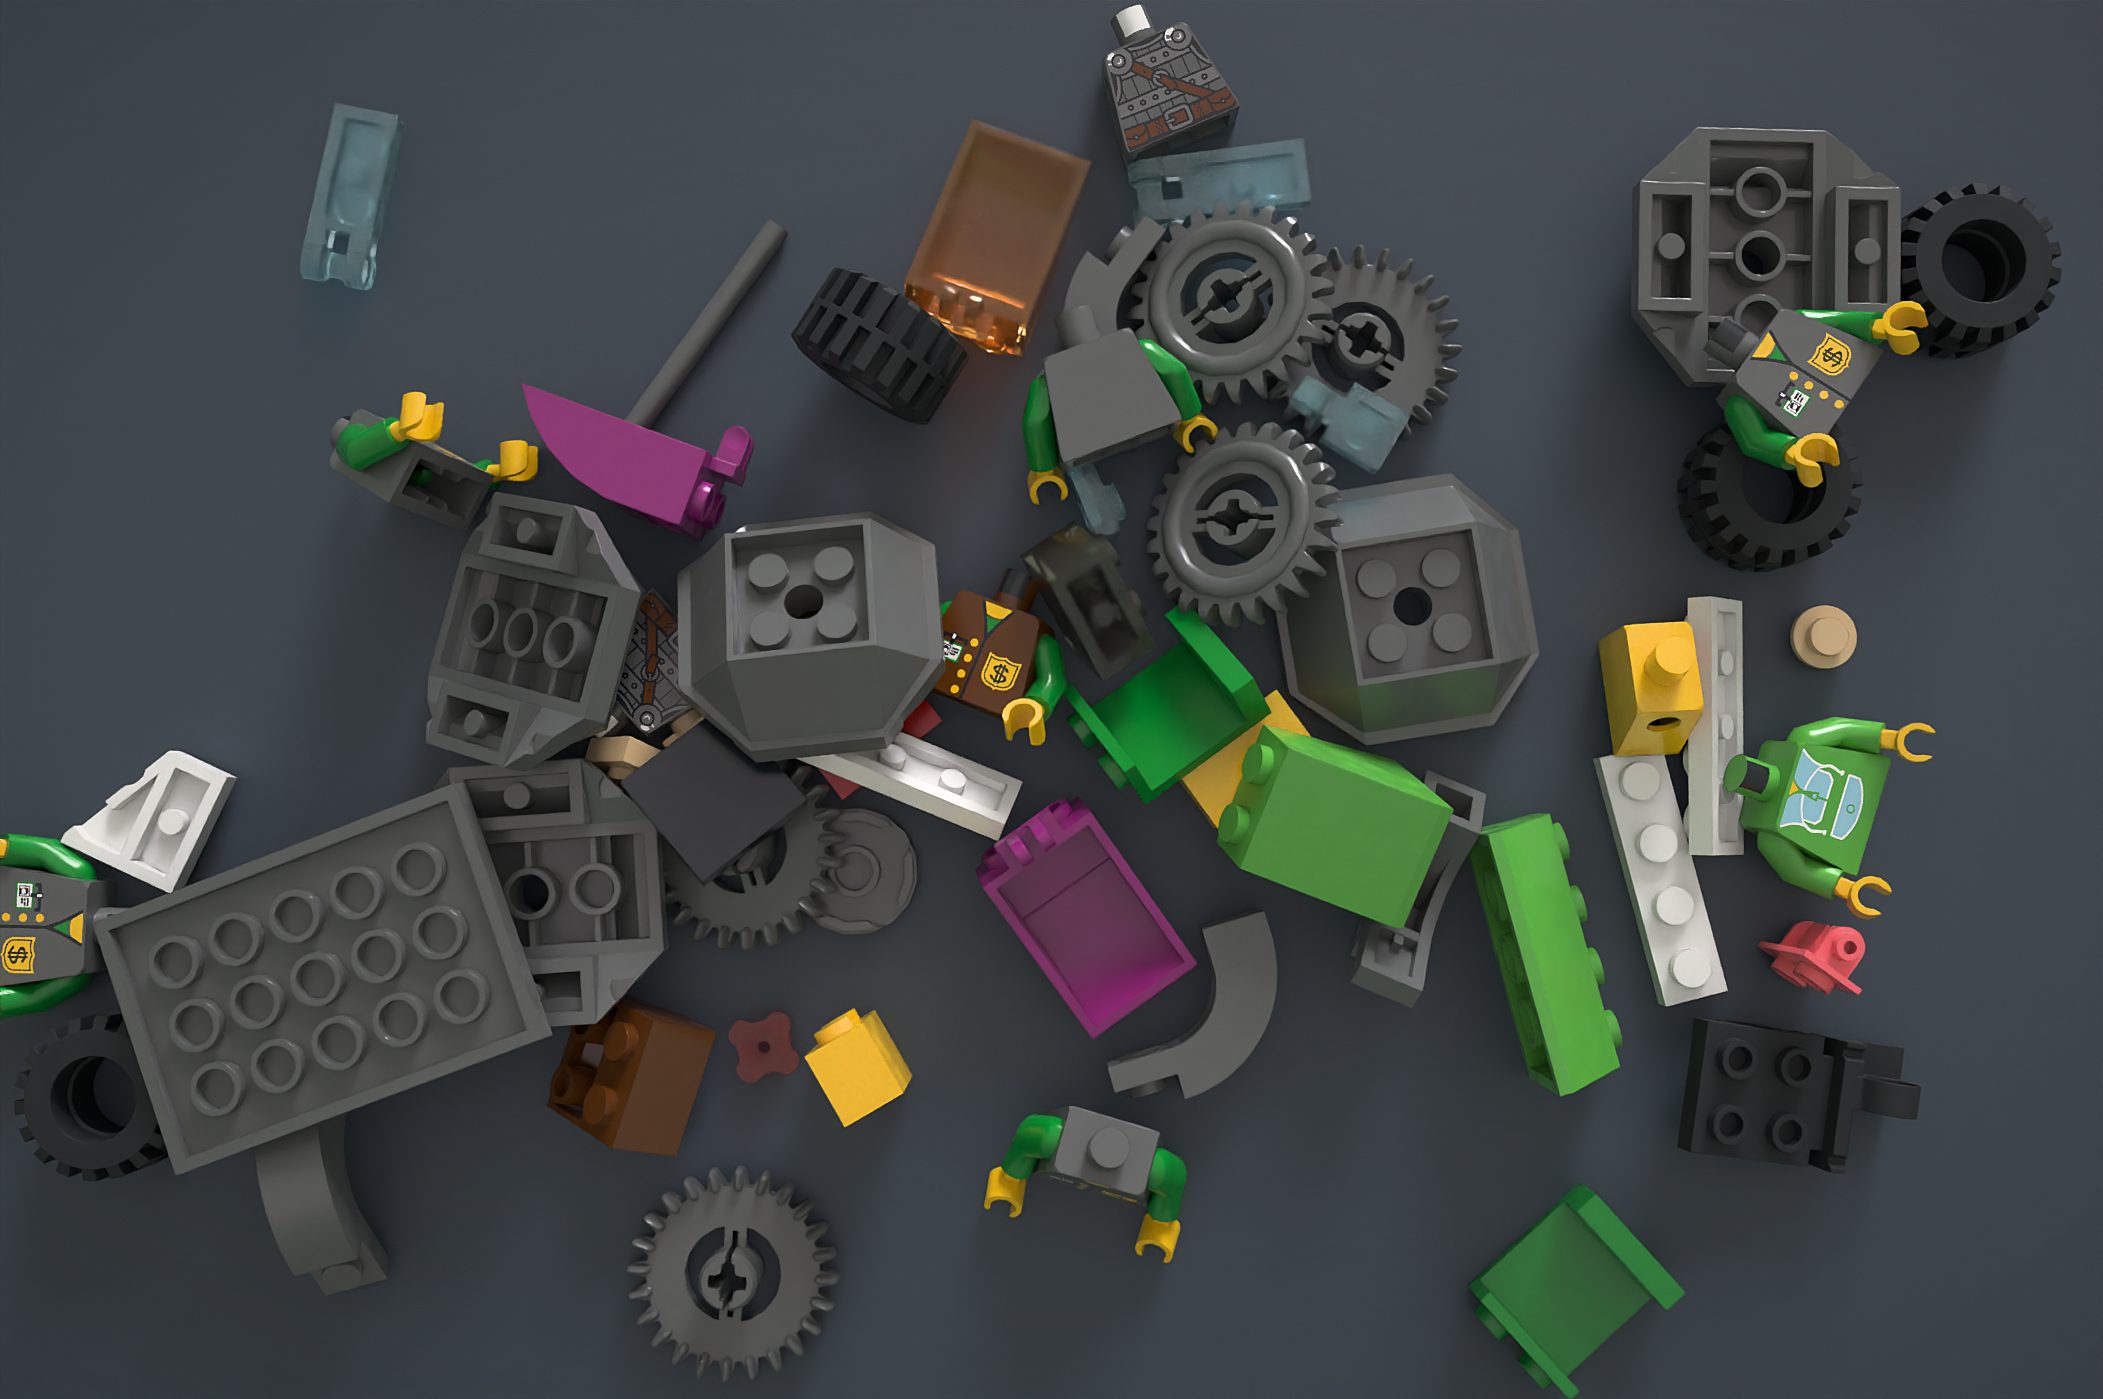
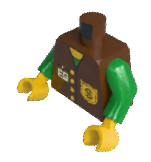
M1006 568L993 600L967 590H961L953 601H946L941 605L946 671L930 692L1003 720L1007 740L1011 741L1014 733L1020 728L1029 731L1031 745L1038 746L1042 745L1045 741L1044 722L1050 718L1067 689L1062 649L1060 643L1055 639V631L1042 619L1029 614L1041 582L1026 573Z

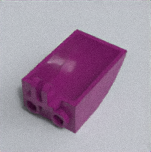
M521 383L530 416L547 448L572 476L632 517L702 542L706 530L714 531L723 516L727 502V495L721 493L724 482L726 481L740 487L744 485L747 477L745 472L752 457L755 443L743 427L732 426L728 428L724 433L716 457H713L707 450Z
M1079 796L1070 802H1067L1066 799H1059L1048 805L1041 812L988 848L981 857L984 863L975 868L983 889L1092 1039H1095L1198 965Z

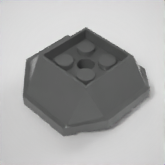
M1697 127L1632 189L1631 317L1686 387L1723 388L1735 370L1702 350L1725 316L1759 337L1780 309H1791L1793 311L1797 309L1881 312L1884 315L1888 308L1900 302L1901 187L1880 171L1875 173L1853 150L1827 130ZM1742 251L1752 252L1760 259L1763 269L1762 275L1754 274L1744 266L1741 256Z
M1451 473L1339 490L1343 495V500L1326 505L1324 508L1339 515L1344 520V525L1341 527H1327L1322 529L1321 532L1322 535L1333 541L1339 550L1337 552L1315 551L1313 555L1316 561L1326 570L1327 575L1321 577L1303 571L1300 578L1305 588L1309 591L1310 596L1303 598L1287 588L1283 591V596L1289 610L1288 614H1281L1272 609L1286 695L1306 709L1311 710L1361 746L1493 726L1540 654L1519 529ZM1398 593H1411L1420 600L1423 607V616L1418 625H1406L1396 617L1393 604Z
M495 492L485 509L488 517L473 531L461 553L428 673L427 701L432 719L426 723V743L496 766L526 772L569 745L608 729L645 590L623 562L596 512L570 504Z
M871 511L744 525L735 533L724 534L708 552L677 573L678 688L685 701L710 723L730 737L735 745L756 763L887 749L904 727L903 722L922 703L946 671L938 558L935 545ZM819 611L811 618L797 619L803 613Z
M588 759L543 761L526 772L507 769L493 764L449 767L434 786V789L437 790L453 783H466L550 1027L596 1024L601 1022L669 949L661 834L623 788ZM532 875L543 879L549 891L548 901L540 911L531 908L523 896L524 885Z

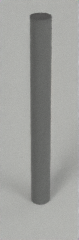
M767 220L624 419L625 421L650 429L787 238L788 233L775 222Z

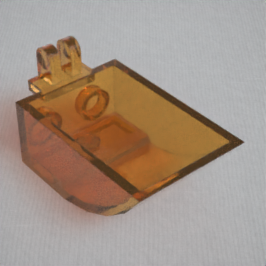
M972 119L905 279V297L931 314L951 332L972 339L974 344L982 350L997 355H1004L1008 352L1023 357L1061 258L1091 162Z

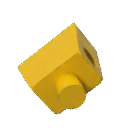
M1685 621L1622 626L1598 642L1614 758L1678 754L1701 717L1704 706L1692 626L1689 622ZM1660 719L1661 726L1649 725L1652 721Z

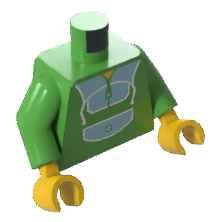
M1841 717L1823 719L1794 728L1786 741L1766 740L1761 745L1757 759L1743 754L1734 756L1725 769L1723 777L1724 786L1731 792L1745 796L1739 817L1742 828L1757 836L1758 849L1780 879L1831 901L1836 896L1846 899L1847 907L1852 914L1861 919H1873L1882 913L1866 908L1860 903L1858 899L1859 889L1868 887L1880 894L1889 896L1892 890L1888 883L1874 876L1863 877L1856 883L1844 877L1845 874L1857 876L1892 761V758L1881 754L1883 749L1895 750L1900 758L1911 763L1924 762L1931 759L1932 756L1913 755L1909 753L1904 746V739L1910 731L1935 734V730L1923 723H1912L1902 727L1899 731L1886 730V724L1882 722Z

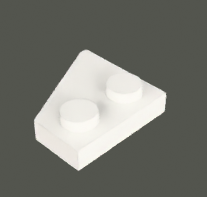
M170 750L145 769L143 777L138 782L132 785H125L105 802L108 805L82 826H73L65 832L60 842L171 893L185 887L237 777L184 752Z

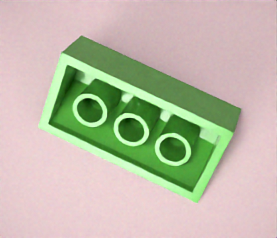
M1534 813L1482 827L1481 834L1469 852L1468 858L1529 1078L1560 1097L1572 1094L1620 1067L1615 1048L1622 1047V1035L1614 1013L1610 1009L1604 1010L1598 986L1605 983L1604 970L1596 950L1593 947L1587 948L1580 923L1587 922V910L1577 885H1569L1563 861L1570 859V850L1565 832L1559 823L1552 824L1550 814Z

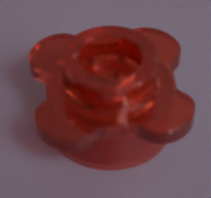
M775 1011L770 1013L766 1019L753 1023L747 1020H739L730 1028L729 1040L737 1046L740 1059L736 1070L738 1076L743 1081L755 1083L764 1074L778 1071L781 1074L787 1075L797 1068L800 1057L798 1052L792 1049V1037L789 1032L792 1023L786 1014ZM761 1041L769 1043V1052L762 1053L759 1051L758 1045Z

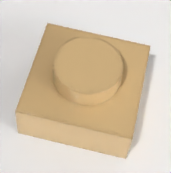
M631 736L591 738L585 759H588L600 770L607 772V776L621 786L620 782L661 752V750Z

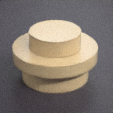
M1820 605L1805 610L1796 618L1791 628L1790 642L1795 655L1804 664L1816 669H1829L1843 664L1851 657L1857 643V632L1853 621L1844 611L1834 606Z

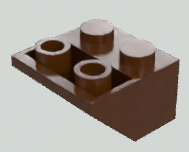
M625 995L601 1022L596 1024L570 1025L571 1032L560 1066L556 1069L551 1079L547 1107L612 1149L677 1156L717 1032L682 1013Z

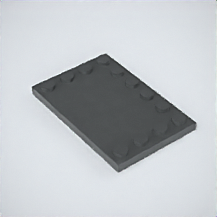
M466 783L450 784L92 923L175 1176L553 1035Z

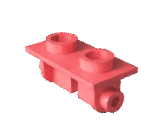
M1800 921L1790 928L1780 944L1761 941L1758 944V947L1775 958L1770 966L1771 969L1801 989H1805L1809 985L1825 995H1829L1832 989L1859 995L1862 991L1861 988L1848 980V977L1865 952L1863 937L1853 928L1834 925L1830 927L1827 924Z

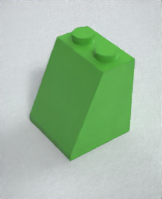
M1263 724L1256 744H1253L1245 754L1242 764V779L1231 804L1225 807L1221 814L1218 826L1219 836L1216 842L1242 870L1388 926L1403 929L1454 809L1396 760Z

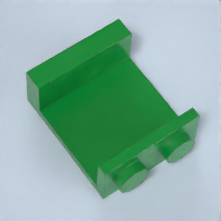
M1179 605L1165 614L1180 641L1178 645L1091 708L1072 683L1067 685L1064 696L1075 711L1066 718L1075 734L1088 750L1097 743L1101 746L1105 754L1098 758L1097 761L1119 791L1131 785L1145 805L1272 713L1251 674L1210 627L1201 621L1194 609L1187 613H1182Z
M1580 1182L1468 1285L1482 1302L1473 1310L1476 1316L1499 1341H1502L1509 1333L1525 1350L1517 1361L1544 1391L1554 1382L1569 1399H1572L1579 1390L1567 1376L1652 1298L1665 1310H1668L1686 1293L1600 1197Z

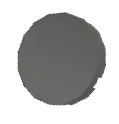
M866 808L840 809V815L828 824V829L845 835L844 842L830 847V853L841 858L844 866L840 869L826 870L825 875L835 884L836 891L833 894L816 892L815 896L821 903L822 913L820 916L811 917L820 926L844 935L867 934L894 922L911 903L919 880L918 856L908 834L889 816Z

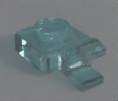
M1308 375L1303 382L1299 383L1288 402V405L1299 413L1328 425L1318 442L1372 474L1379 471L1411 416L1356 382L1349 388L1345 397H1342Z

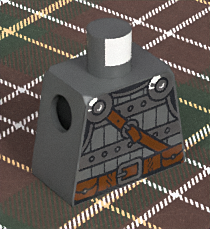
M1144 5L1129 7L1112 18L1110 23L1121 47L1103 56L1102 80L1126 173L1235 127L1240 108L1239 102L1185 22L1176 23L1156 32Z
M654 588L643 597L608 729L595 734L598 738L615 737L630 722H633L646 736L658 738L672 730L670 727L672 722L694 709L684 700L678 688V608L665 594Z

